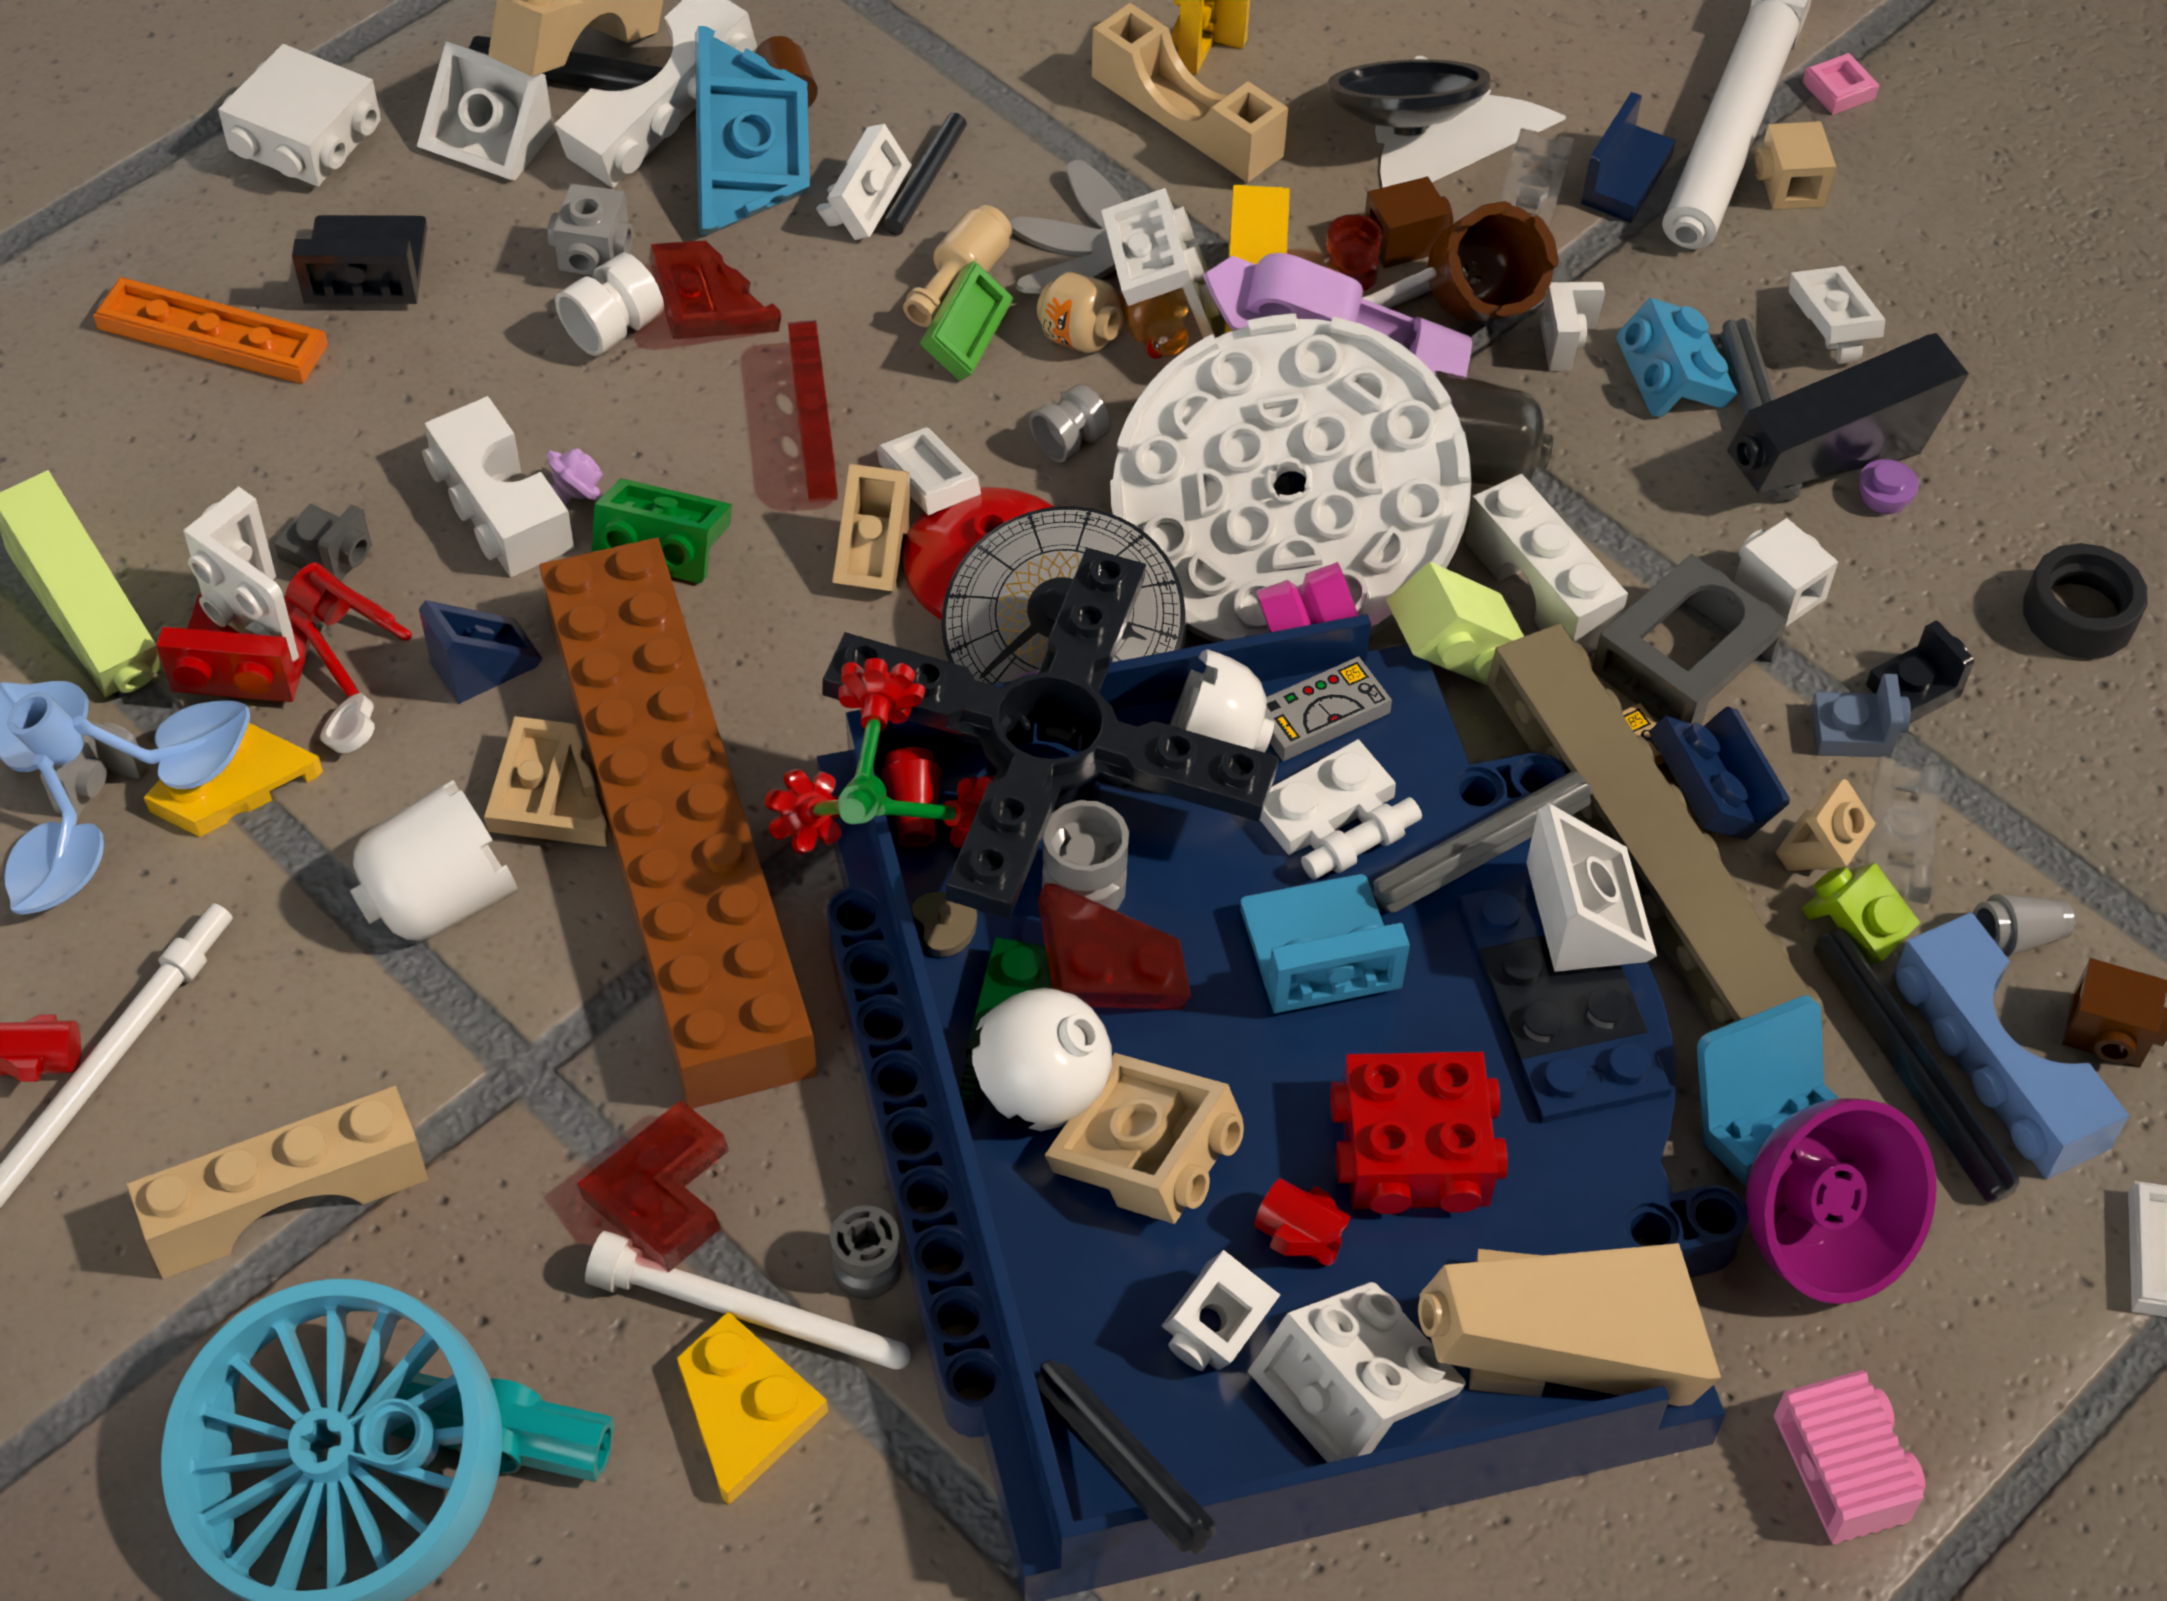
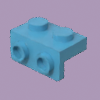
M1649 297L1618 331L1616 340L1650 414L1663 417L1681 397L1723 409L1737 395V392L1727 373L1728 365L1725 359L1717 352L1707 331L1708 323L1706 319L1692 307H1680Z

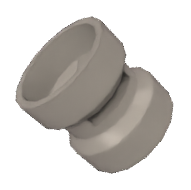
M1077 384L1062 394L1057 405L1045 404L1034 411L1030 416L1029 425L1032 435L1041 450L1051 460L1060 463L1077 454L1081 443H1092L1105 436L1110 431L1111 421L1109 413L1099 396L1088 386Z

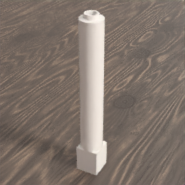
M1812 0L1751 1L1746 21L1662 221L1665 234L1675 244L1684 248L1700 249L1714 241L1791 48L1795 47Z

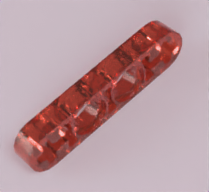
M816 320L787 322L808 503L837 501L836 469Z

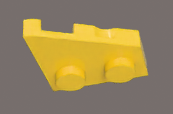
M249 723L235 756L221 774L202 786L181 790L168 787L159 779L144 796V800L150 813L201 837L227 824L236 814L251 812L271 802V790L301 775L308 783L318 778L323 769L319 756Z
M729 1311L677 1357L679 1371L688 1398L691 1401L697 1425L717 1479L721 1497L729 1505L828 1413L827 1399Z

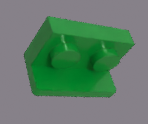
M620 478L595 503L591 552L658 537L670 577L701 583L708 575L710 547L730 526L732 504Z

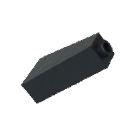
M1937 333L1929 334L1749 410L1727 452L1757 493L1864 468L1875 460H1898L1919 455L1969 373Z

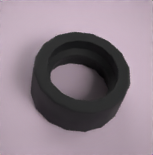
M2085 543L2059 546L2044 555L2034 570L2023 599V615L2031 632L2046 646L2060 653L2085 659L2111 656L2126 647L2135 633L2148 604L2147 585L2140 571L2123 555L2108 548ZM2070 583L2089 586L2102 592L2110 599L2119 614L2101 619L2079 615L2060 603L2055 598L2051 588Z

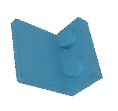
M1358 874L1254 894L1241 899V914L1274 1014L1402 988L1410 943L1402 923L1384 926L1370 884L1365 875Z

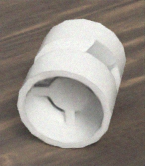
M625 252L616 255L596 268L592 276L593 278L586 276L577 280L557 293L555 298L557 313L570 337L581 349L595 357L602 355L625 340L628 327L638 331L660 317L664 311L663 297L653 276L638 259Z

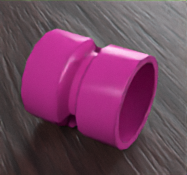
M1338 562L1305 573L1303 584L1296 586L1291 581L1285 580L1256 591L1270 632L1358 616Z

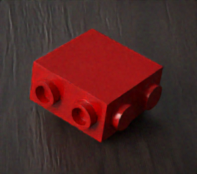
M1484 1052L1346 1054L1342 1081L1331 1082L1330 1104L1332 1122H1344L1345 1141H1337L1336 1173L1338 1183L1350 1184L1352 1209H1372L1380 1214H1397L1409 1208H1442L1452 1213H1463L1478 1207L1490 1206L1496 1180H1505L1507 1177L1508 1156L1505 1139L1494 1138L1492 1119L1499 1118L1500 1090L1497 1078H1487Z

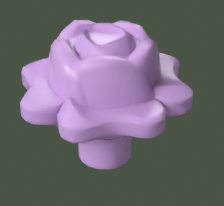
M580 449L568 450L563 455L551 450L546 453L554 480L551 487L565 506L572 498L593 499L597 502L603 496L597 484L604 474L589 455L584 454Z

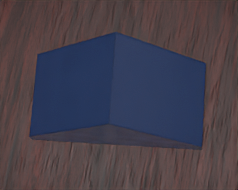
M427 600L419 608L431 664L458 704L536 668L543 659L515 618Z

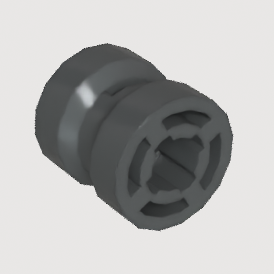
M856 1206L841 1213L832 1224L829 1235L834 1280L842 1291L852 1297L861 1299L880 1297L894 1287L899 1280L901 1272L900 1236L897 1223L889 1213L875 1206Z

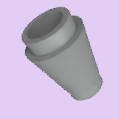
M1993 894L1987 901L1978 903L1973 911L1975 917L2006 957L2057 941L2061 938H2068L2073 934L2075 928L2074 911L2066 900Z

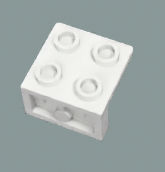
M1166 188L1101 210L1121 290L1127 305L1130 306L1183 288L1203 338L1211 334L1216 338L1210 318L1219 316L1220 313L1207 284L1201 285L1200 281L1204 280L1203 275L1208 272L1199 243L1192 245L1187 243V241L1194 239V234L1184 206L1174 209Z
M1373 1282L1287 1313L1248 1370V1373L1327 1463L1372 1453L1394 1422L1458 1395L1466 1385L1464 1378L1451 1364L1437 1362L1433 1343L1402 1312L1396 1299Z

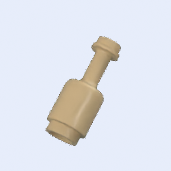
M980 205L976 209L966 211L937 245L933 261L938 272L924 288H913L908 293L907 300L903 304L904 313L914 324L921 327L930 326L942 301L965 265L975 260L988 273L1005 253L1010 244L1009 238L1012 234V227L1007 217L1001 211L989 205Z

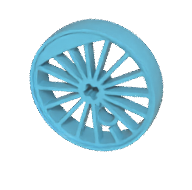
M355 1279L318 1280L280 1290L252 1304L225 1324L197 1355L178 1387L167 1417L161 1451L162 1486L169 1516L181 1542L197 1564L223 1588L244 1601H404L432 1583L457 1559L474 1536L487 1512L496 1487L502 1456V1423L499 1404L490 1377L470 1343L448 1320L422 1301L381 1284ZM353 1311L378 1312L347 1393L346 1316L349 1312ZM326 1315L327 1405L295 1333L298 1325ZM405 1319L422 1327L424 1335L369 1397L397 1322ZM278 1336L310 1408V1411L307 1413L302 1412L250 1365L251 1358ZM440 1348L446 1356L454 1375L407 1401L398 1399L397 1397ZM241 1374L296 1422L291 1430L235 1414ZM460 1394L463 1426L439 1429L434 1419L427 1412ZM413 1421L415 1424V1437L412 1444L404 1452L390 1455L387 1448L390 1433ZM234 1427L288 1443V1448L232 1455ZM335 1435L341 1437L339 1446H334ZM440 1444L443 1446L462 1444L454 1478L424 1470L434 1460ZM329 1448L326 1460L321 1457L322 1450ZM288 1466L232 1497V1473ZM374 1468L448 1490L449 1492L431 1523L428 1524L370 1472V1469ZM360 1481L421 1534L394 1560ZM289 1489L237 1549L234 1519ZM347 1497L378 1568L377 1571L348 1583ZM304 1506L275 1584L270 1587L259 1583L249 1576V1568ZM327 1508V1589L298 1591L296 1587Z

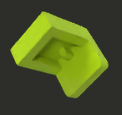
M1876 862L1851 870L1847 867L1832 869L1815 883L1814 889L1817 891V894L1801 909L1809 920L1830 915L1837 926L1849 934L1869 964L1883 961L1920 924V921Z

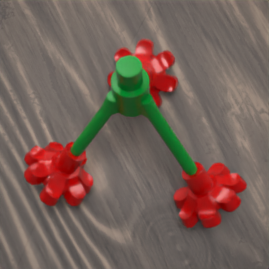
M878 658L867 659L864 670L853 662H848L842 666L841 681L845 685L839 687V702L845 708H860L862 716L861 725L865 728L855 777L844 788L840 796L833 797L831 793L835 789L836 780L832 775L826 772H818L812 782H810L808 776L800 769L787 771L784 774L783 780L788 790L771 789L765 798V806L768 809L780 812V816L773 819L769 824V831L775 839L781 840L794 835L792 839L793 851L798 854H807L813 850L817 837L828 846L839 840L842 831L835 822V818L841 817L848 824H858L870 821L875 815H896L943 820L946 825L952 826L949 836L951 844L956 848H962L987 785L994 780L996 775H984L979 779L977 777L962 779L958 783L957 788L958 800L946 801L944 805L892 800L886 796V788L883 782L873 775V764L879 733L886 729L888 720L895 724L907 721L911 707L919 706L925 695L926 690L923 685L912 683L916 674L910 666L899 663L892 667L889 673L887 672V663Z

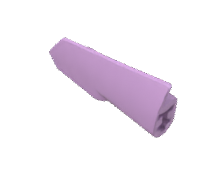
M1286 253L1268 254L1257 264L1231 256L1203 275L1218 309L1229 328L1233 331L1248 326L1247 320L1271 315L1296 313L1297 319H1319L1332 321L1333 317L1346 319L1379 331L1402 344L1435 374L1450 396L1451 403L1464 390L1472 350V339L1470 336L1421 317L1412 318L1362 299V285L1349 276Z

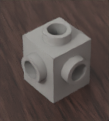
M571 183L560 212H554L551 215L548 225L549 246L556 248L559 271L593 275L596 268L623 252L630 254L633 241V227L628 219L625 191Z

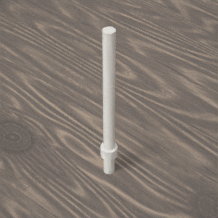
M212 903L183 939L175 938L158 959L161 967L0 1164V1208L182 982L190 983L207 963L205 953L233 920L232 915L224 907Z

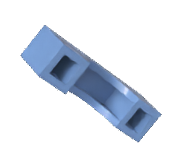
M1970 912L1907 940L1893 976L1896 979L1897 987L1902 997L1909 1004L1916 1006L1933 1028L1935 1038L1941 1049L1949 1056H1954L1972 1080L1974 1091L1980 1101L1987 1107L1993 1108L2011 1132L2013 1143L2019 1153L2027 1160L2032 1161L2045 1179H2049L2112 1149L2130 1115L2089 1063L2067 1064L2041 1058L2017 1044L2004 1030L1995 1012L1993 996L2010 961L1975 915Z

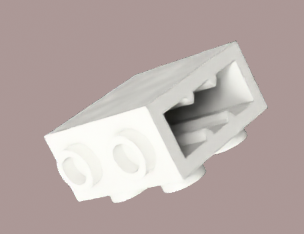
M282 44L266 61L262 62L256 71L233 94L229 95L218 109L228 150L244 159H252L274 168L288 177L298 178L317 187L335 169L342 166L346 157L366 136L374 132L381 121L373 79L285 44Z

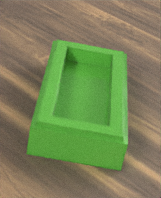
M974 260L965 265L959 272L919 344L955 378L961 381L972 375L1010 306L1013 297Z

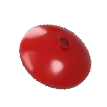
M982 487L980 488L981 495L964 500L930 515L924 511L911 526L903 549L905 579L913 596L927 611L942 620V608L949 582L969 550L1000 524L1027 512L1054 507L1053 505L1035 495L1020 490Z

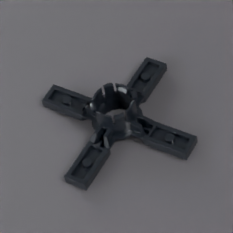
M1086 547L1049 636L1048 649L1039 672L1016 679L1002 688L975 680L968 667L844 632L823 677V696L839 700V687L845 685L841 681V668L848 662L856 663L864 670L867 659H882L887 663V672L889 673L892 667L899 663H904L915 671L916 676L912 683L921 684L926 690L921 704L911 707L907 720L946 731L962 742L981 747L984 757L988 760L987 775H996L994 780L987 785L946 884V901L1010 919L1053 809L1056 807L1057 810L1064 804L1083 800V797L1086 801H1096L1099 797L1100 782L1121 788L1136 786L1253 821H1260L1277 772L1278 756L1156 721L1138 727L1119 722L1113 707L1099 694L1143 585L1146 571L1145 563ZM1037 722L1036 737L1039 741L1059 743L1076 752L1080 750L1081 752L1075 756L1048 759L1034 757L1016 747L1020 744L1033 742L1034 724Z

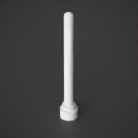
M603 1231L597 1238L587 1263L585 1283L610 1292H615L618 1287L629 1290L634 1284L723 1314L729 1311L735 1318L894 1370L906 1367L911 1359L910 1349L903 1342L642 1258L643 1251L632 1247V1239L608 1231Z

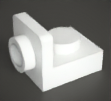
M1551 282L1548 287L1540 326L1549 371H1572L1577 348H1584L1586 344L1587 329H1595L1598 325L1605 296L1602 282Z

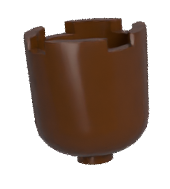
M1501 201L1481 205L1442 231L1431 248L1427 268H1434L1437 274L1433 279L1428 280L1430 291L1441 308L1461 320L1484 323L1525 313L1540 303L1547 295L1546 290L1551 284L1553 270L1558 267L1559 262L1555 238L1540 216H1532L1521 207L1512 206L1510 202ZM1463 267H1464V269H1465V271H1466V275H1465V276H1463V273H1462ZM1472 278H1477L1474 284L1469 283Z

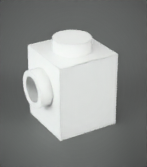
M1785 518L1769 530H1757L1746 539L1739 550V557L1741 559L1734 583L1756 599L1769 604L1778 614L1787 619L1786 626H1788L1827 599L1838 561L1824 550L1814 537L1804 533L1788 518Z

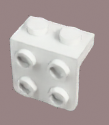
M238 486L220 502L209 506L201 517L183 530L191 556L188 559V565L197 577L202 594L199 602L206 615L221 627H225L228 624L243 634L286 637L292 661L294 662L299 658L282 590L273 581L276 574L257 500Z

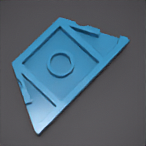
M698 26L695 32L698 236H708L805 194L810 187L807 82L785 69L779 70L771 67L765 58L747 48L742 53L713 37L716 31L707 26Z

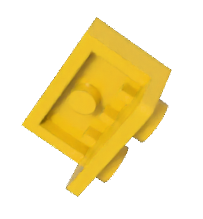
M1174 0V5L1180 6V15L1173 28L1172 41L1174 46L1178 47V55L1191 74L1197 75L1214 42L1239 49L1244 47L1248 35L1250 0Z

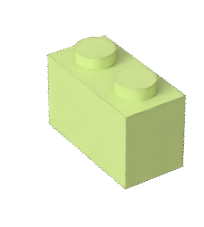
M1430 561L1386 599L1414 656L1484 685H1487L1496 647L1524 637L1501 593Z

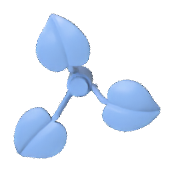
M49 681L35 684L1 682L0 757L9 768L17 772H31L39 769L62 812L61 824L58 822L40 824L22 836L13 847L8 857L4 874L5 887L10 898V910L13 913L24 915L44 911L63 903L78 893L88 883L100 864L104 849L103 833L94 824L76 825L77 814L53 768L54 764H67L80 754L84 745L83 735H88L145 763H159L158 776L168 787L181 790L192 789L213 780L231 762L248 727L250 709L241 702L228 700L191 705L172 714L159 725L155 734V743L158 749L147 750L91 724L87 720L89 707L87 694L74 683L67 681Z

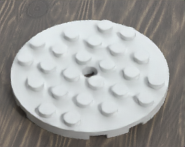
M1296 313L1271 315L1247 320L1248 326L1228 332L1217 338H1214L1213 334L1203 338L1168 363L1149 383L1136 401L1118 439V454L1113 480H1110L1112 514L1125 519L1148 534L1160 546L1172 563L1180 580L1184 595L1187 629L1212 643L1269 633L1270 631L1256 591L1285 580L1291 581L1296 586L1303 584L1305 573L1336 562L1341 567L1358 616L1368 614L1372 623L1370 636L1396 622L1386 599L1429 561L1447 568L1458 547L1469 511L1471 469L1467 441L1458 415L1451 404V398L1435 374L1402 344L1363 324L1338 317H1333L1332 321L1319 319H1297ZM1288 471L1303 474L1306 478L1303 493L1299 491L1293 495L1280 494L1278 496L1276 494L1274 483L1281 474Z

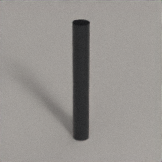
M958 113L948 114L883 221L884 228L890 234L901 235L965 130L967 122L962 115Z

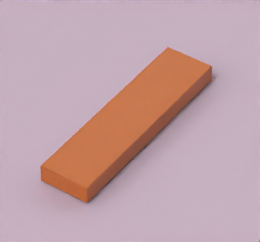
M119 277L93 315L99 330L299 384H304L328 346L326 333L323 330L124 277Z

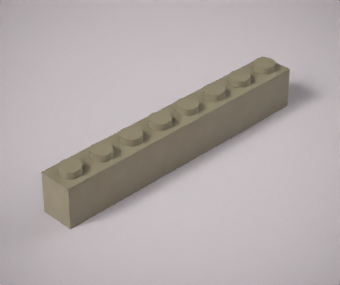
M1561 623L1496 647L1487 684L1532 753H1543L1554 757L1561 762L1566 770V774L1578 772L1590 784L1593 791L1590 796L1591 803L1589 806L1573 814V816L1627 847L1651 935L1712 1029L1717 1030L1804 995L1812 997L1821 1006L1823 1029L1827 1018L1820 997L1812 987L1804 985L1789 963L1788 952L1783 942L1777 935L1768 932L1755 912L1754 903L1748 890L1742 884L1735 883L1721 862L1716 843L1711 836L1700 831L1687 812L1686 801L1681 791L1674 784H1669L1658 769L1648 742L1643 737L1636 736L1623 717L1618 698L1610 689H1605L1591 669L1589 657L1582 645L1578 642L1573 643Z

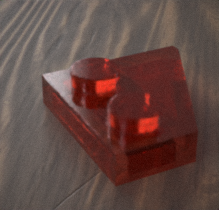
M706 240L651 244L649 262L655 282L663 297L664 312L673 339L779 332L782 316L780 309L773 303L764 307L749 293L751 282L737 269L729 267L723 261V256Z
M1044 884L1038 897L1053 989L1073 994L1090 1007L1183 1010L1191 993L1180 939L1057 884Z

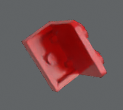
M201 593L197 596L187 629L162 627L156 647L172 692L283 702L294 701L310 647V641L304 632L291 621L290 624L299 658L294 662L292 661L286 637L243 634L228 624L225 627H221L214 623L200 605ZM284 596L289 616L296 607Z

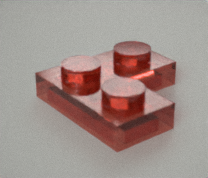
M680 1100L577 1182V1185L585 1202L626 1237L632 1239L633 1243L667 1272H670L721 1230L716 1213L685 1187L729 1152L724 1134Z

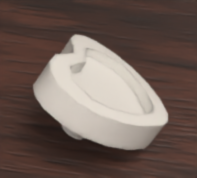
M356 693L349 697L332 713L325 723L320 734L321 741L336 753H349L359 749L369 741L375 729L374 723L370 719L374 708L373 702L362 693Z

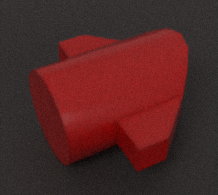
M56 1014L38 1015L25 1022L0 1023V1075H11L20 1082H38L41 1074L75 1073L79 1068L81 1036L76 1021H57Z
M1279 1178L1265 1196L1256 1215L1254 1228L1273 1237L1270 1248L1285 1256H1308L1321 1264L1329 1266L1335 1262L1342 1243L1341 1234L1343 1230L1347 1229L1351 1216L1339 1210L1330 1193L1317 1186H1314L1308 1193Z

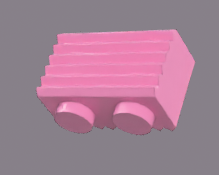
M1862 1369L1784 1391L1773 1416L1831 1543L1837 1545L1844 1540L1851 1541L1858 1536L1864 1537L1871 1532L1878 1533L1883 1529H1891L1896 1525L1903 1526L1910 1522L1924 1498V1474L1914 1454L1911 1452L1904 1453V1449L1899 1446L1898 1436L1893 1433L1895 1418L1891 1403L1883 1390L1879 1388L1874 1389L1873 1385L1868 1381L1867 1372Z

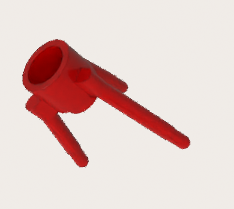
M314 562L303 567L292 578L286 589V599L296 607L289 615V620L304 632L348 698L359 693V691L316 627V623L323 622L327 626L333 625L340 621L349 608L403 641H409L412 638L411 631L397 623L393 614L347 587L320 563Z

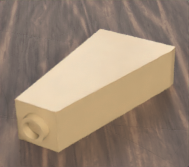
M1679 1243L1448 1264L1440 1269L1419 1294L1418 1315L1420 1325L1424 1334L1431 1337L1437 1362L1620 1396L1665 1386L1669 1396L1668 1404L1674 1406L1692 1405L1721 1378Z

